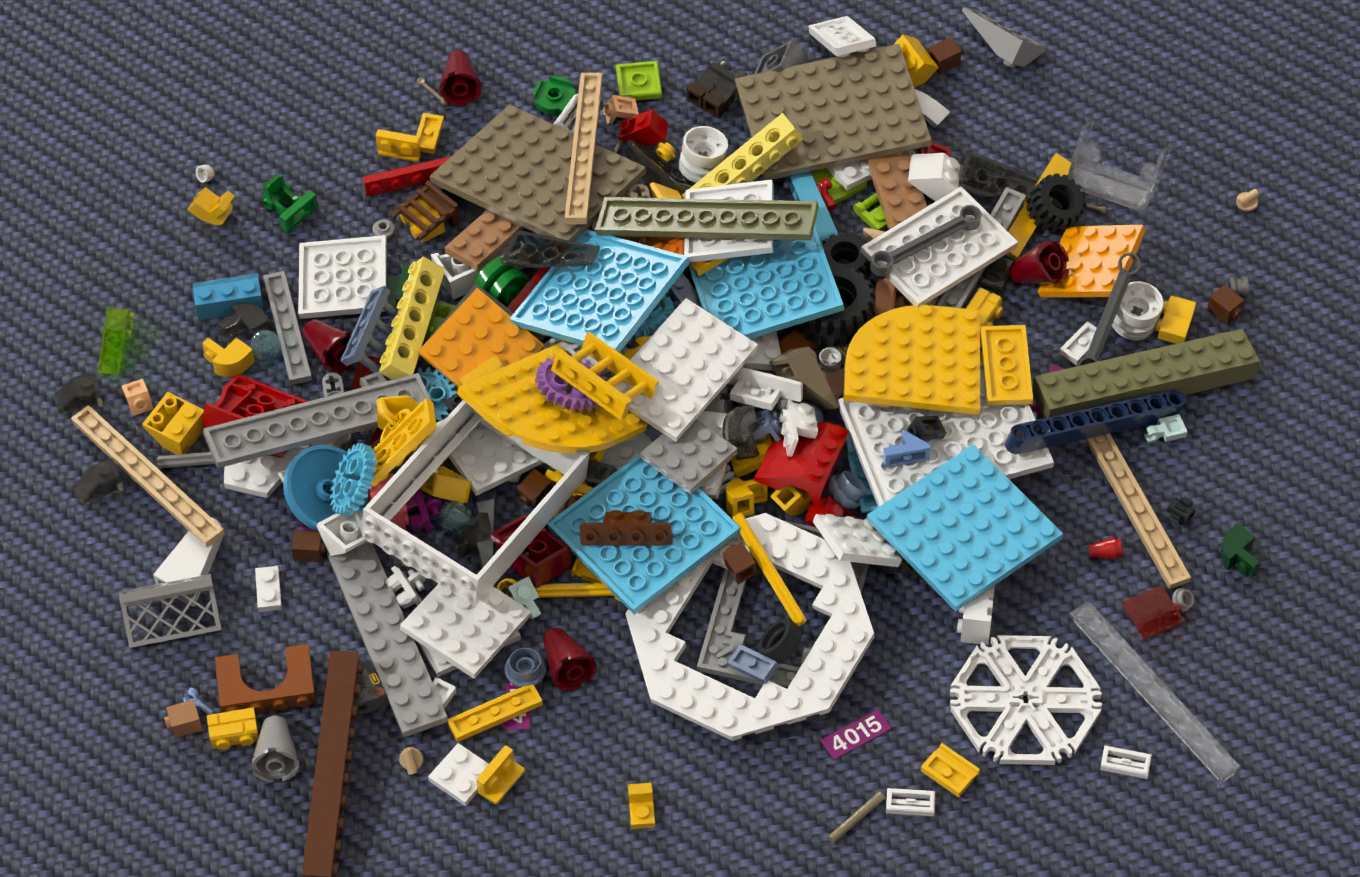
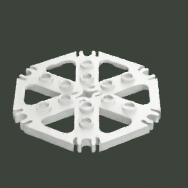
M997 635V638L991 637L990 643L992 647H986L983 642L980 643V649L976 646L950 686V696L958 697L957 700H950V711L978 753L983 747L982 756L984 757L989 751L995 752L994 762H997L1000 755H1003L999 764L1055 765V762L1061 763L1062 757L1059 754L1061 752L1066 753L1069 758L1072 757V751L1076 754L1101 714L1102 703L1093 701L1094 699H1101V688L1072 647L1067 653V643L1063 648L1059 649L1056 647L1058 639L1054 638L1051 641V636ZM1010 649H1037L1040 652L1026 676L1008 652ZM985 664L1001 686H967L966 682L978 665ZM1062 666H1070L1084 687L1063 688L1049 687ZM1023 696L1028 697V703H1024L1022 700ZM971 711L1002 712L986 737L980 736L967 718L968 713ZM1051 713H1080L1084 716L1085 720L1073 738H1067ZM1025 723H1027L1042 745L1043 752L1041 754H1015L1011 751L1010 747Z

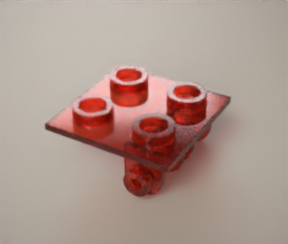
M1162 585L1121 602L1143 640L1185 622L1180 615V612H1182L1181 605L1172 602Z

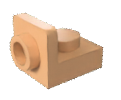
M612 95L603 109L607 124H612L616 117L629 119L639 115L635 98Z
M143 379L122 385L133 416L153 410L150 395Z

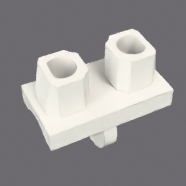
M395 565L391 568L394 574L385 583L388 587H392L394 593L400 588H404L405 591L396 596L399 605L403 609L408 608L414 603L418 606L422 599L415 588L417 587L419 591L423 590L424 585L422 583H424L426 577L420 572H415L413 569L408 571L409 577H407L398 565Z

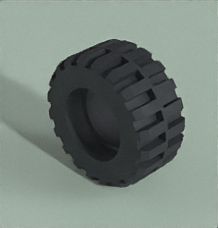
M829 264L842 302L849 306L844 308L843 311L794 326L799 334L804 332L803 338L808 341L813 339L816 345L821 346L824 344L832 348L834 345L844 347L847 343L851 342L854 335L865 323L875 317L876 295L871 281L867 280L864 274L858 273V270L852 267L850 269L846 268L845 265L841 264L839 266Z

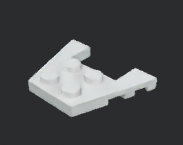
M310 445L290 449L283 458L267 455L225 466V489L268 498L282 483L278 473L287 469L292 459L301 451L310 447Z

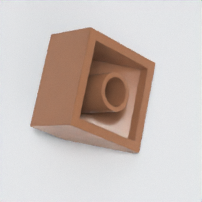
M887 278L877 282L875 317L892 309L912 305Z

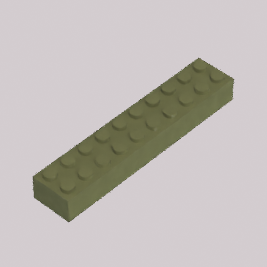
M1239 329L1034 376L1032 393L1043 418H1048L1170 390H1178L1187 395L1256 379L1260 360L1244 330Z

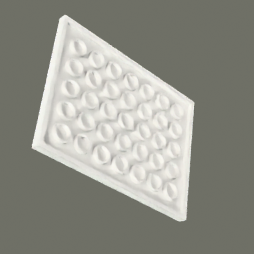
M983 361L980 362L979 415L898 406L884 408L867 403L843 401V398L837 399L838 408L846 428L850 430V438L878 507L973 444L1008 479L1054 467V461L1048 448L1021 454H1012L1007 451L1004 444L1011 428L1017 424L1035 421V417L1029 404L987 406ZM916 416L939 417L947 434L943 439L924 440L930 444L929 460L884 467V448L891 445H902V430L906 431Z

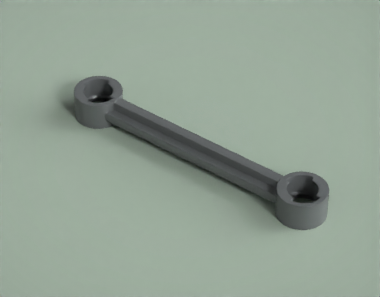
M966 205L961 208L959 216L889 253L886 251L874 253L871 259V271L877 276H887L892 272L894 264L961 229H977L981 221V210L974 205ZM965 215H972L975 217V220H967ZM877 261H885L887 266H878Z
M1125 253L1119 258V273L1087 354L1078 362L1077 366H1081L1080 364L1087 359H1090L1092 363L1098 362L1131 276L1140 269L1141 261L1136 254ZM1126 256H1132L1131 259L1135 262L1136 269L1132 272H1127L1122 267L1121 261Z

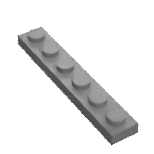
M281 271L263 275L290 385L311 381L312 376L285 272Z

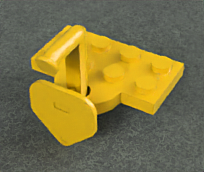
M410 396L381 397L377 399V423L383 432L380 443L374 448V453L376 454L374 460L377 461L374 466L376 472L372 476L375 479L371 482V485L374 487L380 481H384L395 466L401 465L411 451H415L419 445L421 446L434 433L437 427L434 405L428 398H425L420 404Z

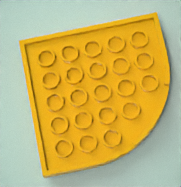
M913 305L892 309L872 318L857 331L849 344L844 368L843 401L979 415L980 310L932 305L917 307Z
M558 344L459 386L457 394L503 434L508 437L514 435L523 439L522 443L550 452L576 454L577 450H588L589 453L604 450L646 431L648 425L630 411H628L624 419L619 420L600 405L597 409L592 407L591 411L583 408V411L580 412L577 408H574V411L571 412L567 406L563 410L561 404L553 406V400L546 401L547 395H540L541 390L536 389V373L541 362L545 363L546 358L552 360L553 356L560 350L567 353ZM569 384L567 394H571L573 388L571 384Z

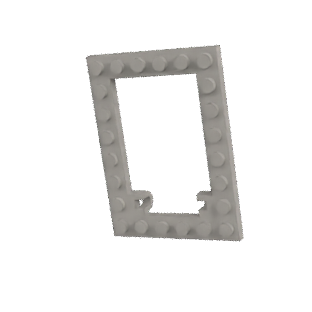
M751 514V515H747V516H744V517H745V519H747V518L754 517V516H757V515ZM784 521L824 539L816 527ZM851 562L862 595L870 564ZM725 569L697 664V671L764 685V683L729 667L727 663L740 644L745 646L747 635L732 632L746 581L738 585L729 570ZM804 648L801 665L811 651L810 648ZM780 663L769 681L788 689L800 667Z

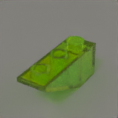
M106 308L98 373L120 375L132 332L134 318L132 311L120 308Z

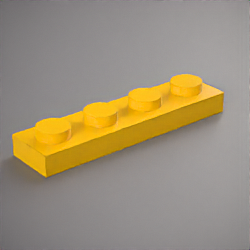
M534 684L523 686L448 719L447 724L458 743L543 705V702Z

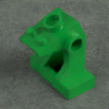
M275 174L272 177L273 180L267 181L264 184V192L261 197L263 199L262 203L267 209H272L280 215L281 229L289 233L318 208L316 194L310 190L302 197L295 196L291 193L293 191L292 187L287 182H284L283 174H280L278 177ZM287 201L291 204V206L289 208H285L281 204Z

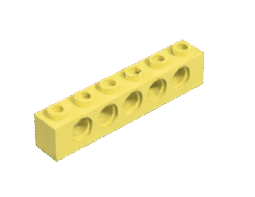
M782 113L690 189L752 182L792 148L796 147L803 140V137Z
M424 256L417 262L414 261L408 269L409 277L402 288L404 291L403 297L397 304L398 313L391 323L393 329L385 343L387 345L386 351L380 359L381 367L379 373L392 380L413 375L419 357L418 351L422 347L445 272V268Z

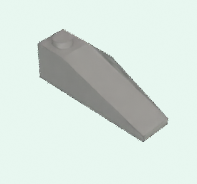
M963 7L962 12L996 55L1004 59V64L1013 68L1015 65L1025 67L1045 52L1046 47L1031 38L1014 33L1015 30L997 24V21L976 10Z

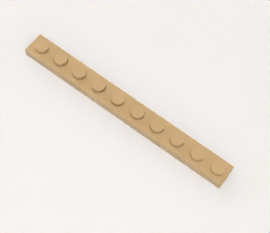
M581 73L564 217L565 224H587L603 80L602 73Z
M89 405L71 418L77 428L207 548L225 535L224 529Z
M1106 434L1085 439L1167 587L1172 589L1189 583L1191 577L1111 435Z

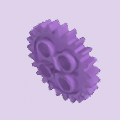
M555 355L552 360L546 358L545 363L541 362L540 367L537 369L535 383H537L536 389L541 390L540 395H547L546 401L553 400V406L561 404L563 410L567 406L571 412L574 411V408H577L580 412L583 411V408H586L588 411H591L592 407L598 408L599 404L575 387L572 388L571 394H567L569 383L551 371ZM581 360V361L579 362V363H581L582 365H584L586 368H588V369L591 368V366H590V362H591V361H587V362L584 363V362H582V360ZM603 371L597 374L603 380L607 381L608 378L603 377Z

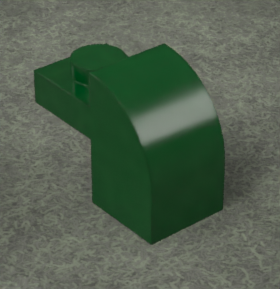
M1239 523L1225 534L1220 551V560L1227 571L1234 565L1239 573L1252 579L1257 574L1260 564L1257 559L1248 553L1253 548L1255 537Z

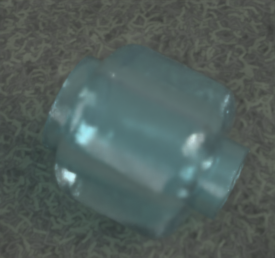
M261 330L252 336L250 343L256 360L268 363L277 359L281 349L279 338L274 332Z
M458 501L446 502L438 514L440 525L456 535L463 531L467 532L473 524V519H471L472 511Z

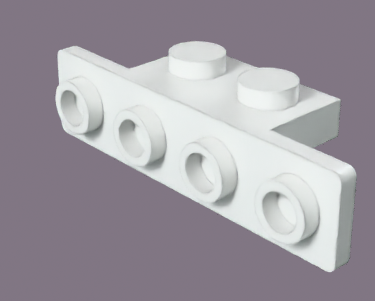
M744 367L728 382V384L735 385L730 392V400L772 411L780 397L801 402L803 399L802 382Z
M780 397L777 409L780 410L779 422L782 423L781 434L784 435L783 447L786 448L787 456L792 457L798 442V435L816 439L818 433L814 407L806 403H794L790 399Z

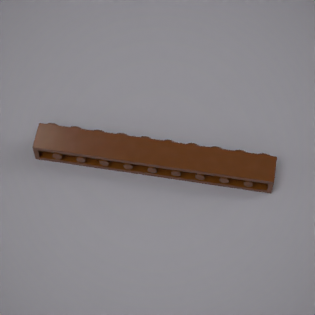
M330 650L302 877H338L339 862H336L337 854H341L342 839H339L340 831H344L345 817L342 816V810L347 808L348 794H345V786L350 785L351 774L347 770L348 763L353 761V749H350L351 741H355L356 727H353V721L358 719L359 713L356 697L361 696V683H358L359 675H363L364 661L360 660L359 652Z

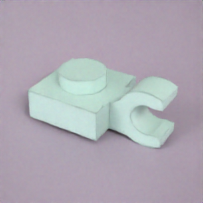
M1177 414L1158 419L1157 425L1147 427L1148 433L1144 435L1147 443L1155 442L1161 437L1167 442L1186 437L1187 429L1180 415Z
M529 577L507 587L513 600L531 611L530 619L541 615L533 601L539 596Z

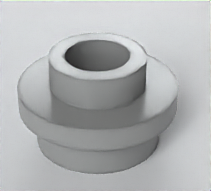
M379 220L373 225V234L375 236L386 235L388 240L394 233V225L389 220Z
M1184 588L1176 589L1173 594V604L1179 611H1187L1194 604V596L1190 590Z

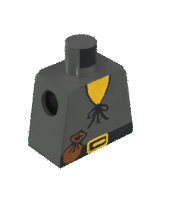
M365 661L363 675H359L358 683H361V696L356 697V705L359 706L358 715L389 706L387 693L369 661Z

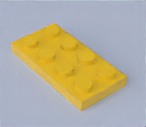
M1026 325L981 326L980 334L987 406L1033 404Z

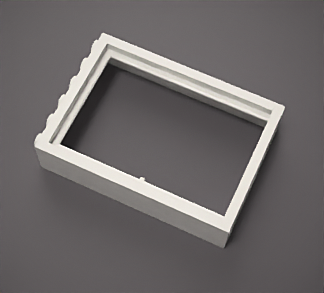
M462 400L363 509L362 536L368 542L381 547L387 554L394 555L400 559L406 566L413 567L424 577L434 580L443 589L450 590L458 595L462 601L476 606L584 482L587 475L590 453L587 450H577L576 454L557 453L525 445L522 443L523 439L514 435L508 437L494 428L469 404ZM480 423L563 473L564 476L476 575L390 520L433 473H438L437 468L475 426Z

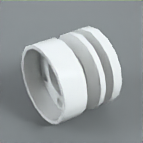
M698 126L687 131L683 139L679 160V170L682 175L688 180L697 183L722 163L726 158L728 140L725 135L719 130L708 126Z
M1141 281L1130 282L1112 324L1115 331L1122 337L1134 341L1143 340L1151 336L1156 329L1164 303L1161 293L1149 283Z

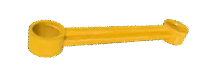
M510 578L503 579L498 583L497 589L502 592L504 588L517 583V581ZM603 583L543 584L535 588L539 596L538 598L614 596L616 600L620 601Z

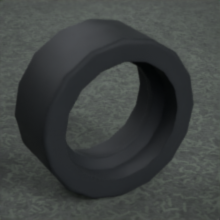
M783 618L778 620L763 634L758 645V651L760 654L780 664L790 658L797 650L802 640V631L789 619Z

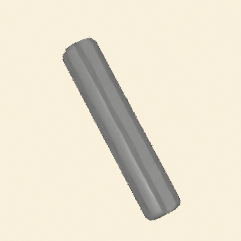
M211 452L157 457L158 468L215 464Z

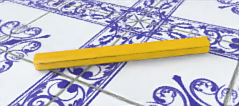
M738 513L733 516L732 520L741 528L739 530L741 537L791 620L797 627L801 626L806 622L805 616L744 515Z

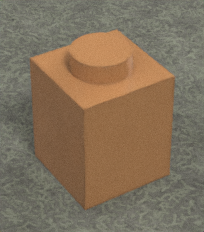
M194 699L166 707L168 716L164 717L168 731L173 730L175 738L202 731Z

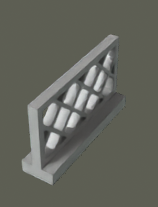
M211 574L119 591L118 595L129 648L222 630ZM209 590L211 599L206 606L194 600L199 592ZM192 593H194V595L192 596V598L187 595V594H192ZM182 595L190 600L183 611L171 604L176 596ZM166 598H171L169 602L164 600ZM160 600L166 604L160 615L148 609L153 601ZM146 602H148V604L146 605V607L141 604V603H146ZM192 602L203 609L197 620L185 613ZM211 603H212L213 612L208 609L209 606L211 605ZM136 604L143 609L137 620L128 615L126 606ZM169 607L180 614L174 624L162 618ZM146 611L157 618L151 629L139 622ZM208 612L214 616L216 625L205 627L199 621L204 613ZM182 616L194 623L189 631L183 632L176 627ZM129 620L134 623L131 628H130ZM159 621L171 627L166 635L159 636L153 632ZM136 625L148 632L143 640L133 641L131 632ZM196 625L201 627L199 629H194ZM173 629H174L175 631L179 632V633L171 634V632L173 631ZM150 634L155 636L153 638H148Z

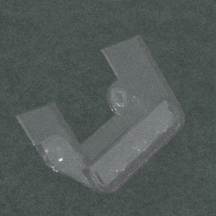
M1089 120L1082 127L1067 175L1068 179L1071 180L1073 178L1076 180L1075 184H1080L1082 187L1081 192L1137 211L1145 209L1150 204L1162 178L1171 147L1166 146L1161 150L1157 164H1146L1141 169L1140 175L1137 176L1099 163L1102 155L1101 149L1097 144L1088 141L1094 121Z

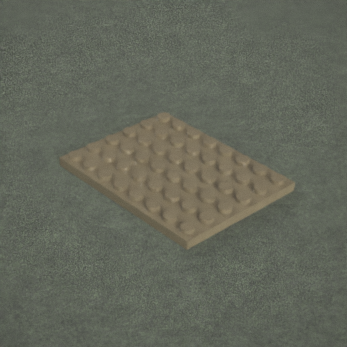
M900 44L871 49L866 52L852 53L846 57H834L791 66L783 71H767L735 78L736 89L751 138L782 113L803 137V140L796 147L792 148L779 161L764 171L762 174L764 180L782 178L932 145V140Z
M509 104L431 174L430 182L568 248L599 218L604 197H622L631 186L646 174V167L596 144L587 224H565L564 217L574 134Z

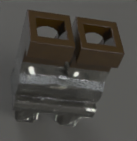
M722 59L717 64L711 62L708 65L709 68L705 69L694 83L691 82L686 87V100L700 109L703 108L704 111L717 119L725 113L739 96L735 85V78L747 76V73L742 69H737L734 74L731 73V64L725 59Z

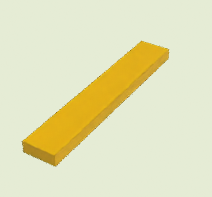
M1055 153L1037 184L1050 174L1053 176L1055 173H1059L1061 177L1063 174L1068 175L1074 164L1058 153ZM1027 200L1007 231L1018 241L1017 248L1006 254L1013 260L1018 258L1037 227L1034 224L1035 220L1029 217L1031 212L1027 211Z

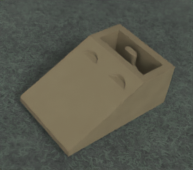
M810 347L790 349L769 361L776 376L803 383V401L812 402L821 410L839 407L837 396L830 389L827 383V376L821 370L817 362V355Z

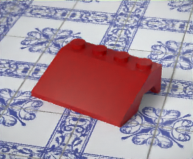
M236 374L224 386L219 400L214 405L210 403L205 404L202 427L208 428L308 401ZM289 450L272 455L282 458Z
M817 422L818 433L816 439L798 435V442L792 457L787 456L786 448L783 447L784 435L780 432L781 440L776 442L773 439L754 481L776 490H781L789 485L808 491L813 504L818 505L827 487L829 478L832 476L844 450L850 430L829 422Z

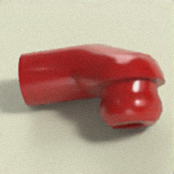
M824 178L818 182L817 187L827 210L832 211L837 207V204L828 192V189L832 188L833 185L828 178Z

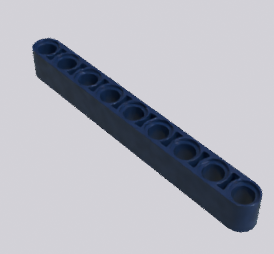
M1170 390L1017 424L1011 428L1004 445L1008 452L1021 454L1154 424L1160 418L1180 414L1186 398L1182 392Z

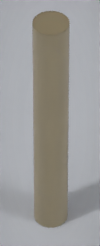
M881 792L876 793L828 836L829 841L833 844L879 805L885 799V796Z

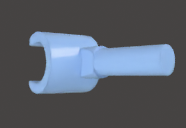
M189 688L188 693L194 698H189L185 695L183 698L184 702L194 699L195 706L199 707L206 714L211 715L213 711L198 699V691L195 688Z

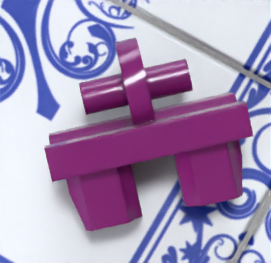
M420 488L409 499L406 506L408 513L420 510V513L409 516L413 531L426 528L427 533L434 531L429 514H432L434 518L438 517L439 511L443 508V503L439 499H434L432 495L427 497L428 501L425 503Z

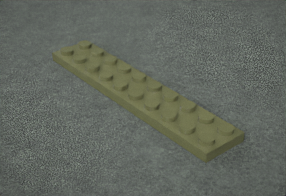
M604 197L595 231L597 236L811 241L819 206L817 201Z

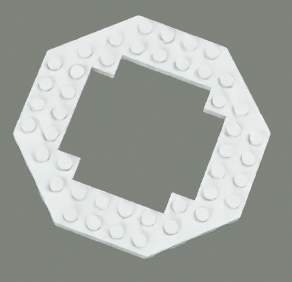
M767 513L750 517L746 520L774 567L822 589L812 604L813 609L831 617L788 689L768 681L766 684L764 683L756 698L748 696L678 663L677 660L684 651L686 642L668 634L711 564L714 563L727 569L722 553L728 547L742 542L752 558H754L740 534L635 615L629 609L625 613L651 702L732 741L741 739V736L754 732L758 734L772 730L774 726L787 723L789 725L806 720V717L815 714L823 715L829 713L875 637L851 562L840 561L825 539Z

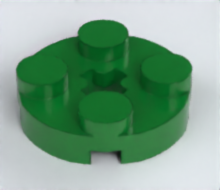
M560 76L549 77V80L544 82L543 80L539 81L533 91L536 109L558 116L576 94L572 83ZM558 93V97L553 98L549 96Z

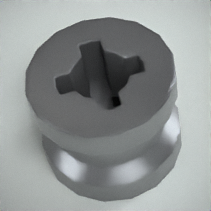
M1241 276L1240 278L1228 277L1227 286L1239 296L1248 298L1249 283L1247 276Z

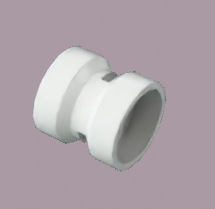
M829 347L820 352L819 366L824 372H835L841 369V353L839 350Z

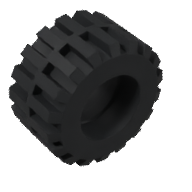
M1055 173L1053 176L1051 174L1047 175L1029 193L1030 196L1027 198L1028 205L1026 207L1027 211L1031 212L1029 217L1035 220L1034 224L1036 226L1040 225L1043 231L1048 229L1049 233H1055L1056 231L1057 233H1062L1082 217L1086 210L1084 207L1087 205V200H1084L1086 195L1085 192H1081L1082 187L1080 184H1075L1076 180L1073 178L1070 180L1067 175L1063 174L1061 177L1059 173ZM1050 197L1058 200L1063 210L1056 208L1052 204Z
M838 232V235L832 234L830 239L825 238L823 240L822 247L828 264L839 266L840 263L836 262L837 260H850L853 263L841 265H845L849 269L852 267L858 270V273L864 274L867 280H869L871 262L861 253V246L868 243L865 239L861 240V236H853V233L850 232L848 234Z

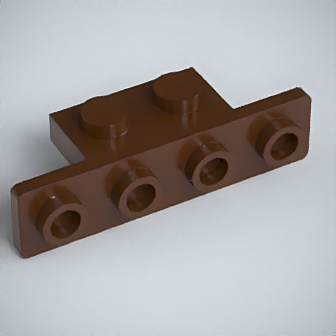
M612 510L606 512L603 523H580L579 526L581 545H672L673 543L672 524L670 522H652V512H645L643 510H635L633 512Z

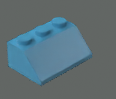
M258 273L193 283L198 321L264 311Z

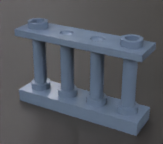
M382 286L370 292L340 360L346 366L360 362L373 373L379 372L380 366L368 358L364 351L367 345L380 355H383L386 351V347L373 338L372 332L375 327L387 337L392 332V329L380 320L382 310L393 318L398 313V310L388 303L387 298L390 290L387 287ZM383 375L386 381L392 380V379L386 377L385 375Z

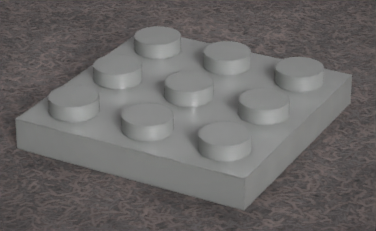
M696 419L677 442L662 434L640 453L643 461L691 495L737 455V448Z

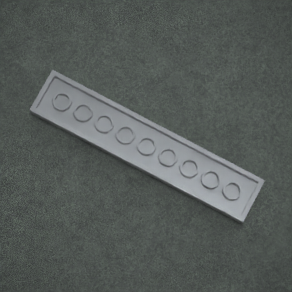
M419 373L211 426L204 428L203 434L218 469L378 427L376 401L381 397L410 396L419 404L425 398H428L430 401L431 399Z
M367 541L346 553L330 556L329 552H327L328 560L379 681L387 693L388 702L403 737L448 722L446 712L414 639L400 630V625L405 618L392 587H388L385 583L388 578L373 544Z

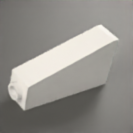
M212 518L218 525L221 526V524L216 519ZM188 531L153 574L155 584L208 574L223 537L207 548ZM201 592L198 593L194 600H198ZM192 593V594H187V595L192 598V596L194 595V593ZM182 595L176 596V598L187 604L190 601Z

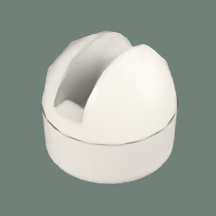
M201 165L196 169V177L202 183L212 180L215 175V171L210 165Z

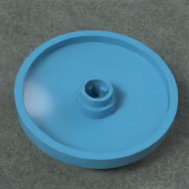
M314 445L304 449L292 459L284 475L283 489L289 508L299 521L315 531H318L317 523L336 514L332 510L333 506H331L333 499H330L333 493L331 488L334 486L332 480L336 478L335 471L339 470V462L343 461V455H347L345 450L331 445ZM367 492L368 497L364 499V504L359 505V510L362 513L363 509L370 502L369 492Z

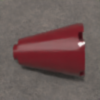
M456 50L448 56L440 81L439 92L446 103L453 106H466V103L471 101L473 103L479 98L482 87L468 54L462 50Z
M1047 240L1011 263L1009 276L1015 283H1061L1069 274L1066 263L1069 261V257L1065 248L1059 242Z
M311 320L305 325L303 336L328 372L343 373L353 365L346 366L340 361L351 338V333L319 320Z
M552 628L548 630L543 637V643L553 683L558 689L563 691L581 688L580 684L585 680L587 682L592 680L596 673L597 665L594 658L563 629Z

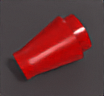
M1115 537L1089 544L1090 558L1117 559V557H1123L1121 538L1115 539Z

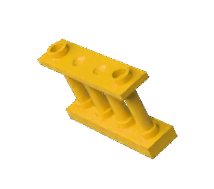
M591 332L586 333L581 350L573 356L568 355L563 350L557 352L551 371L619 420L627 416L632 399L642 393L649 399L654 398L659 383L656 378ZM587 356L592 357L598 362L589 369L579 363ZM605 368L616 374L608 381L603 380L597 375ZM622 381L627 382L633 387L625 394L615 388Z

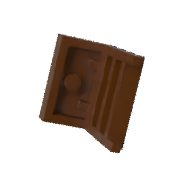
M427 181L425 183L426 186L422 189L418 188L416 194L412 197L408 196L406 198L407 201L402 205L398 204L397 209L391 213L393 218L401 213L422 231L418 235L420 240L425 238L445 220L453 227L460 223L458 204L430 181ZM420 198L441 217L437 219L416 200ZM411 206L432 224L428 227L407 208Z

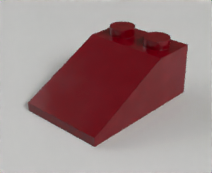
M524 514L490 534L491 539L499 549L528 515ZM543 528L511 565L521 578L529 577L533 586L538 588L571 568V548L547 529Z

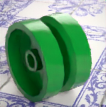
M498 257L483 268L475 283L507 307L527 284L529 277L518 268H515L504 257Z

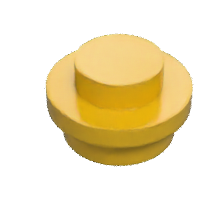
M660 142L658 144L656 153L664 161L669 162L676 157L674 154L675 149L669 143L663 144Z

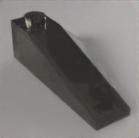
M628 140L627 145L635 162L646 167V174L643 176V179L651 194L650 183L653 182L677 190L682 198H684L682 194L696 184L686 177L683 178L677 174L678 169L661 161L662 157L644 144Z
M967 150L958 162L960 164L958 188L962 187L966 192L976 196L1001 197L1006 187L1025 194V200H1027L1029 193L1040 179L970 150Z
M516 230L501 262L502 264L521 268L593 265L600 247Z

